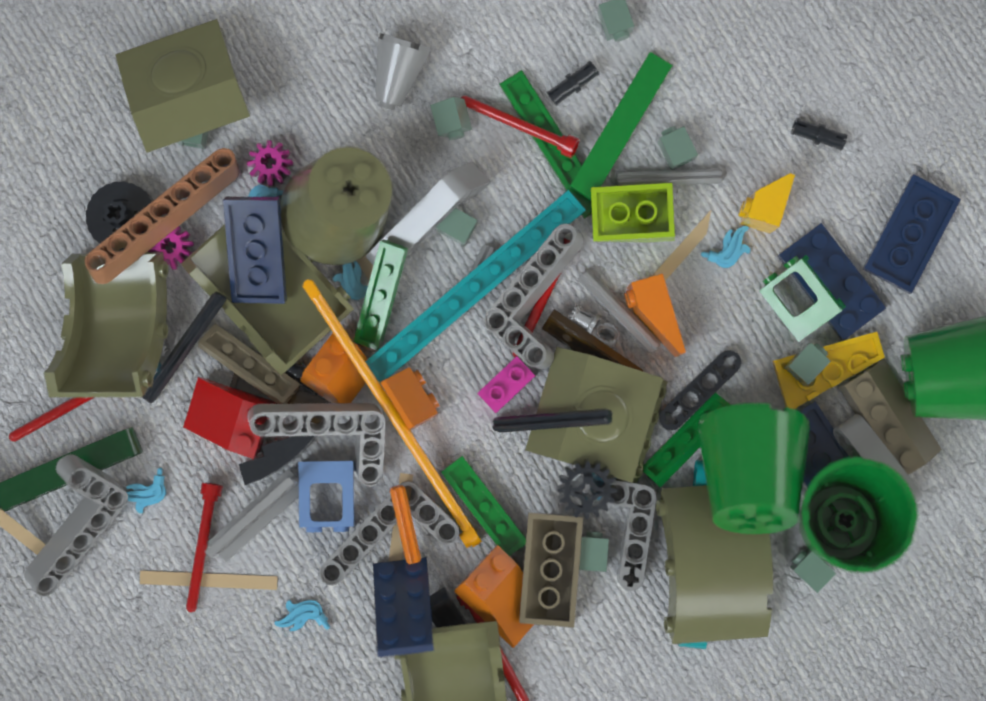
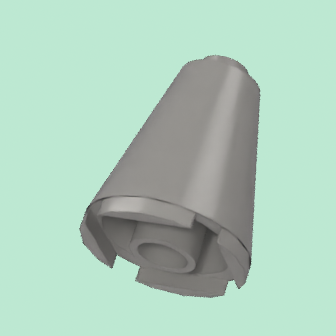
M379 33L375 99L380 101L379 106L395 110V106H402L430 53V47Z

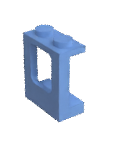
M355 461L298 462L299 527H306V532L313 533L322 532V527H333V532H349V527L356 526L354 518ZM312 484H341L343 517L341 520L313 521L311 519L310 487Z

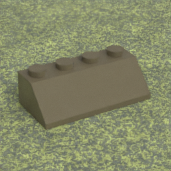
M884 358L838 386L854 413L866 420L908 475L926 465L942 450L924 420L913 416L910 402L904 396L903 387Z
M528 512L519 623L574 628L583 527L582 516L576 518L574 515Z

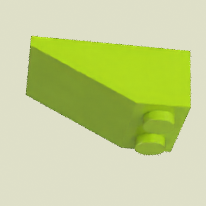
M672 183L591 187L593 242L648 243L675 241Z

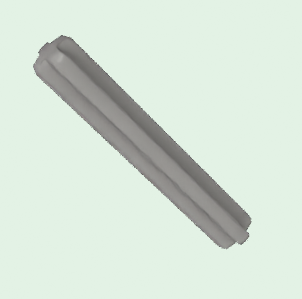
M720 168L619 172L616 176L617 186L672 183V185L718 184L722 182L723 176Z
M589 269L579 276L578 281L649 353H653L660 346L661 342Z

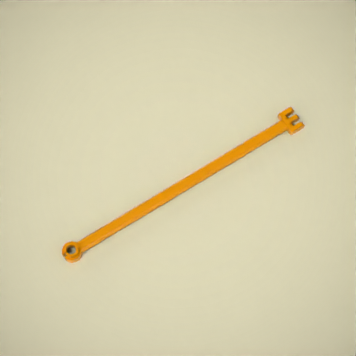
M311 279L306 280L303 283V288L316 305L463 531L459 534L466 548L470 546L474 548L482 542L478 533L467 519L412 432L407 428L395 406L326 302L315 282Z

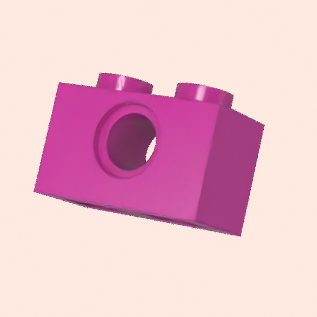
M516 356L477 394L496 414L535 375Z

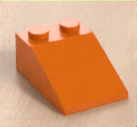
M663 273L631 282L627 287L626 293H624L628 309L633 308L634 314L674 357L686 353Z
M497 545L481 560L454 592L485 622L497 621L499 635L512 648L520 642L534 625L519 623L523 572L518 564Z

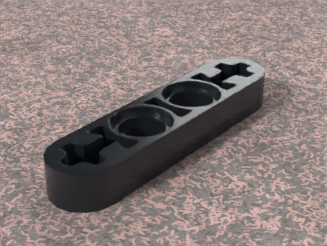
M731 350L724 351L709 363L660 411L658 419L660 426L665 430H676L686 422L740 369L741 358L738 353ZM724 356L726 358L732 356L735 359L732 362L735 367L733 369L728 367L721 373L726 375V377L722 379L719 372L712 369V367L716 365V368L719 369L724 364L722 358ZM707 373L713 374L717 380L715 387L712 389H707L702 384V377ZM693 392L697 396V404L694 407L690 408L684 405L682 399L685 393ZM677 401L679 407L686 411L687 414L683 416V413L680 412L675 417L677 423L675 425L672 423L667 425L664 422L666 420L664 414L666 412L671 414L678 409L673 406Z

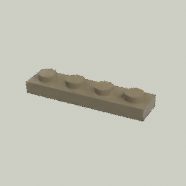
M214 324L198 341L200 349L277 404H287L300 389V383L286 373L280 375L265 358L217 324Z

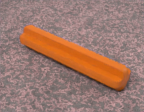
M403 485L393 486L390 488V494L405 559L408 564L418 563L421 561V555L406 489Z

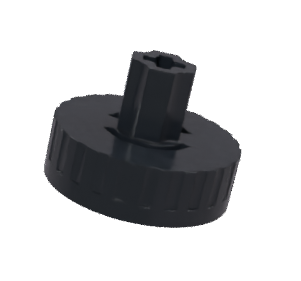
M121 181L104 185L92 195L87 205L85 215L89 233H91L94 240L101 244L114 233L115 228L119 229L134 217V212H137V215L154 199L145 190L133 183ZM116 210H120L121 217L119 219L116 218L114 213Z

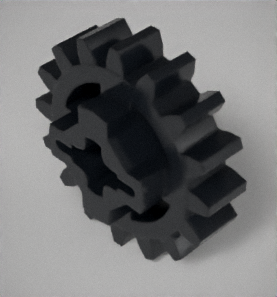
M585 458L584 465H580L575 460V468L571 469L566 466L567 475H559V481L563 483L557 485V492L563 493L558 496L560 503L566 502L564 505L565 511L568 512L573 508V514L576 518L580 513L584 514L585 519L589 518L590 513H594L596 517H599L598 510L602 508L607 512L609 509L606 503L615 502V498L611 495V493L617 492V487L611 485L616 481L614 475H608L610 470L607 466L600 469L601 464L598 460L593 465H590L588 458ZM593 473L600 476L604 482L596 481L593 478ZM581 474L576 480H573L577 475ZM589 484L591 488L588 489V493H583V489ZM570 495H572V497H578L581 500V504H578L574 500H572ZM598 497H601L597 502L593 503Z

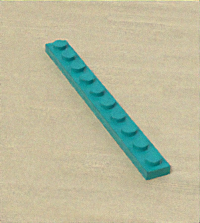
M567 190L365 362L380 383L392 376L530 259L559 225H570L586 210L572 193Z

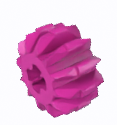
M267 140L266 148L261 143H258L256 146L259 152L256 153L252 150L249 152L250 156L255 159L247 161L248 167L253 168L250 171V175L252 177L258 176L257 182L259 184H263L267 179V183L271 187L274 185V178L282 184L284 182L281 177L282 173L286 176L291 175V172L285 168L293 166V161L286 159L290 156V151L288 149L282 151L283 145L280 142L274 148L271 140ZM269 158L276 162V165L272 164L273 168L268 169L264 164L265 161L269 162L267 160Z
M178 226L148 252H163L164 261L167 262L168 266L170 264L173 270H177V261L182 263L185 260L183 258L185 255L189 257L192 254L187 248L193 247L194 242L186 241L190 236L189 232L184 231L181 233V227ZM169 242L176 245V249L172 248L174 251L172 253L165 250L166 246H170Z

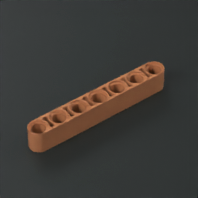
M221 148L213 152L89 252L85 258V266L92 279L98 284H107L235 181L240 171L233 151Z

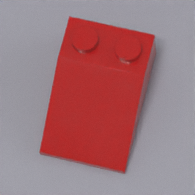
M199 376L183 428L228 451L254 459L261 451L265 436H258L253 433L248 422V411L258 404H275L276 402ZM259 416L255 419L254 423L258 425L264 424L268 417Z

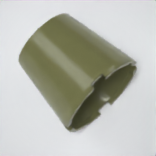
M355 147L333 149L300 169L289 180L280 201L281 224L288 240L296 249L309 256L311 260L322 264L344 265L366 256L378 244L385 230L392 198V183L388 171L373 154ZM343 189H347L349 192L352 193V195L349 196V193L346 191L343 192Z

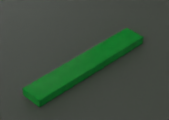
M649 52L571 183L570 189L591 201V187L602 186L673 66L672 64Z
M522 70L499 83L500 88L520 119L561 137L563 136ZM531 135L566 191L569 190L586 210L581 214L583 219L592 215L591 201L569 188L582 167L576 154L572 158L566 157L561 154V151L557 150V146Z

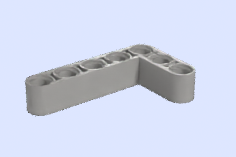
M474 162L451 170L382 240L407 247L408 256L459 204L477 196L491 181ZM379 243L366 255V258L372 265H374Z
M569 224L559 225L489 309L484 318L486 328L526 364L537 369H547L554 361V354L542 340L521 323V320L581 249L584 241L583 235ZM572 232V241L569 244H564L565 235ZM555 253L556 259L554 263L548 266V256ZM538 274L537 284L531 287V277ZM520 295L521 303L517 307H513V299ZM503 316L504 323L500 328H497L496 320ZM522 332L524 336L521 344L516 345L515 337ZM541 349L543 351V358L536 363L534 355Z
M258 404L248 411L247 417L250 428L258 436L356 435L354 465L359 480L362 484L369 487L377 485L382 480L385 418L375 404ZM292 415L296 417L291 424L282 423L286 416ZM315 415L323 416L321 422L317 424L310 423L311 418ZM350 415V419L346 423H338L339 417ZM377 415L374 422L365 423L367 416ZM259 416L268 417L266 423L261 425L254 423V421ZM368 441H376L374 447L364 449V445ZM375 467L372 473L363 474L365 468Z
M66 455L61 458L57 463L56 470L71 489L85 497L34 558L24 573L26 581L42 597L49 596L56 591L128 501V494L113 477L75 455Z
M410 481L401 483L400 485L404 487L411 486L416 492L414 500L408 501L411 515L442 544H451L456 541L460 531L458 524L417 484ZM391 494L321 566L319 575L323 583L332 586L341 582L397 524L396 518L392 521H387L382 516V510L385 506L393 507ZM431 505L435 509L433 519L425 520L421 517L420 509L422 506ZM443 524H450L454 527L455 534L452 538L445 539L440 535L439 530ZM371 525L377 529L378 535L375 540L371 541L364 537L363 531L366 526ZM348 545L357 547L359 551L357 559L349 560L345 556V548ZM328 565L338 567L340 571L338 579L333 580L327 577L326 568Z

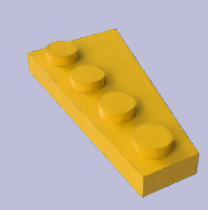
M878 332L823 346L828 353L826 357L831 362L806 386H803L784 368L795 355L772 361L785 407L796 409L852 375L885 358Z

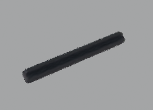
M215 291L210 296L155 374L153 385L148 388L142 397L144 400L153 403L226 302L224 295Z
M605 408L496 417L493 419L492 428L494 431L501 433L609 425L613 421V413Z

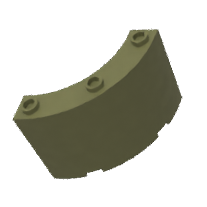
M224 224L185 259L181 265L209 296L217 291L226 297V302L222 306L225 310L224 312L239 329L247 334L250 338L249 340L265 360L282 375L331 331L316 305L303 288V283L308 279L315 282L339 322L354 310L347 302L351 297L341 286L335 288L314 266L313 260L299 249H296L282 231L287 293L285 304L232 303Z
M146 252L107 284H98L92 279L85 266V258L88 253L71 254L61 263L65 299H70L69 315H64L61 332L64 344L62 350H56L51 363L43 372L49 397H143L148 388L153 385L164 338L168 336V325L166 323V277L168 276L169 268L167 262L164 261L163 252Z
M707 486L662 488L661 498L656 502L657 515L662 518L668 559L665 560V572L669 576L668 615L664 617L665 633L670 634L672 644L768 637L772 608L767 607L768 594H773V562L770 534H741L716 526L712 519Z
M497 621L433 628L434 651L394 656L395 660H400L405 689H401L402 701H507Z

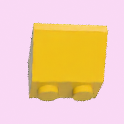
M789 173L755 191L750 197H746V200L742 201L738 216L742 217L740 225L769 234L779 228L795 175Z

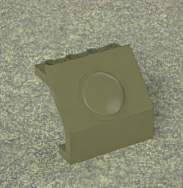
M217 19L115 54L130 112L146 153L250 117L249 107L245 103L226 47V36L223 28H220Z
M556 347L554 361L550 366L536 414L606 408L612 411L613 421L609 425L531 430L525 450L574 465L575 460L580 465H584L585 458L589 459L590 465H593L598 460L601 464L600 469L605 466L609 468L610 472L608 475H614V478L637 484L643 473V463L646 453L651 446V436L654 426L659 419L658 413L662 400L666 395L668 381L663 380L664 378L592 355Z

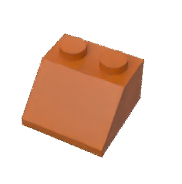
M334 333L331 334L306 367L300 382L331 403H352L366 384ZM354 343L365 361L368 360L358 345Z
M408 367L380 382L409 430L412 431L439 414L436 408L440 407L432 392L427 395L422 385L426 382L418 369L413 372Z

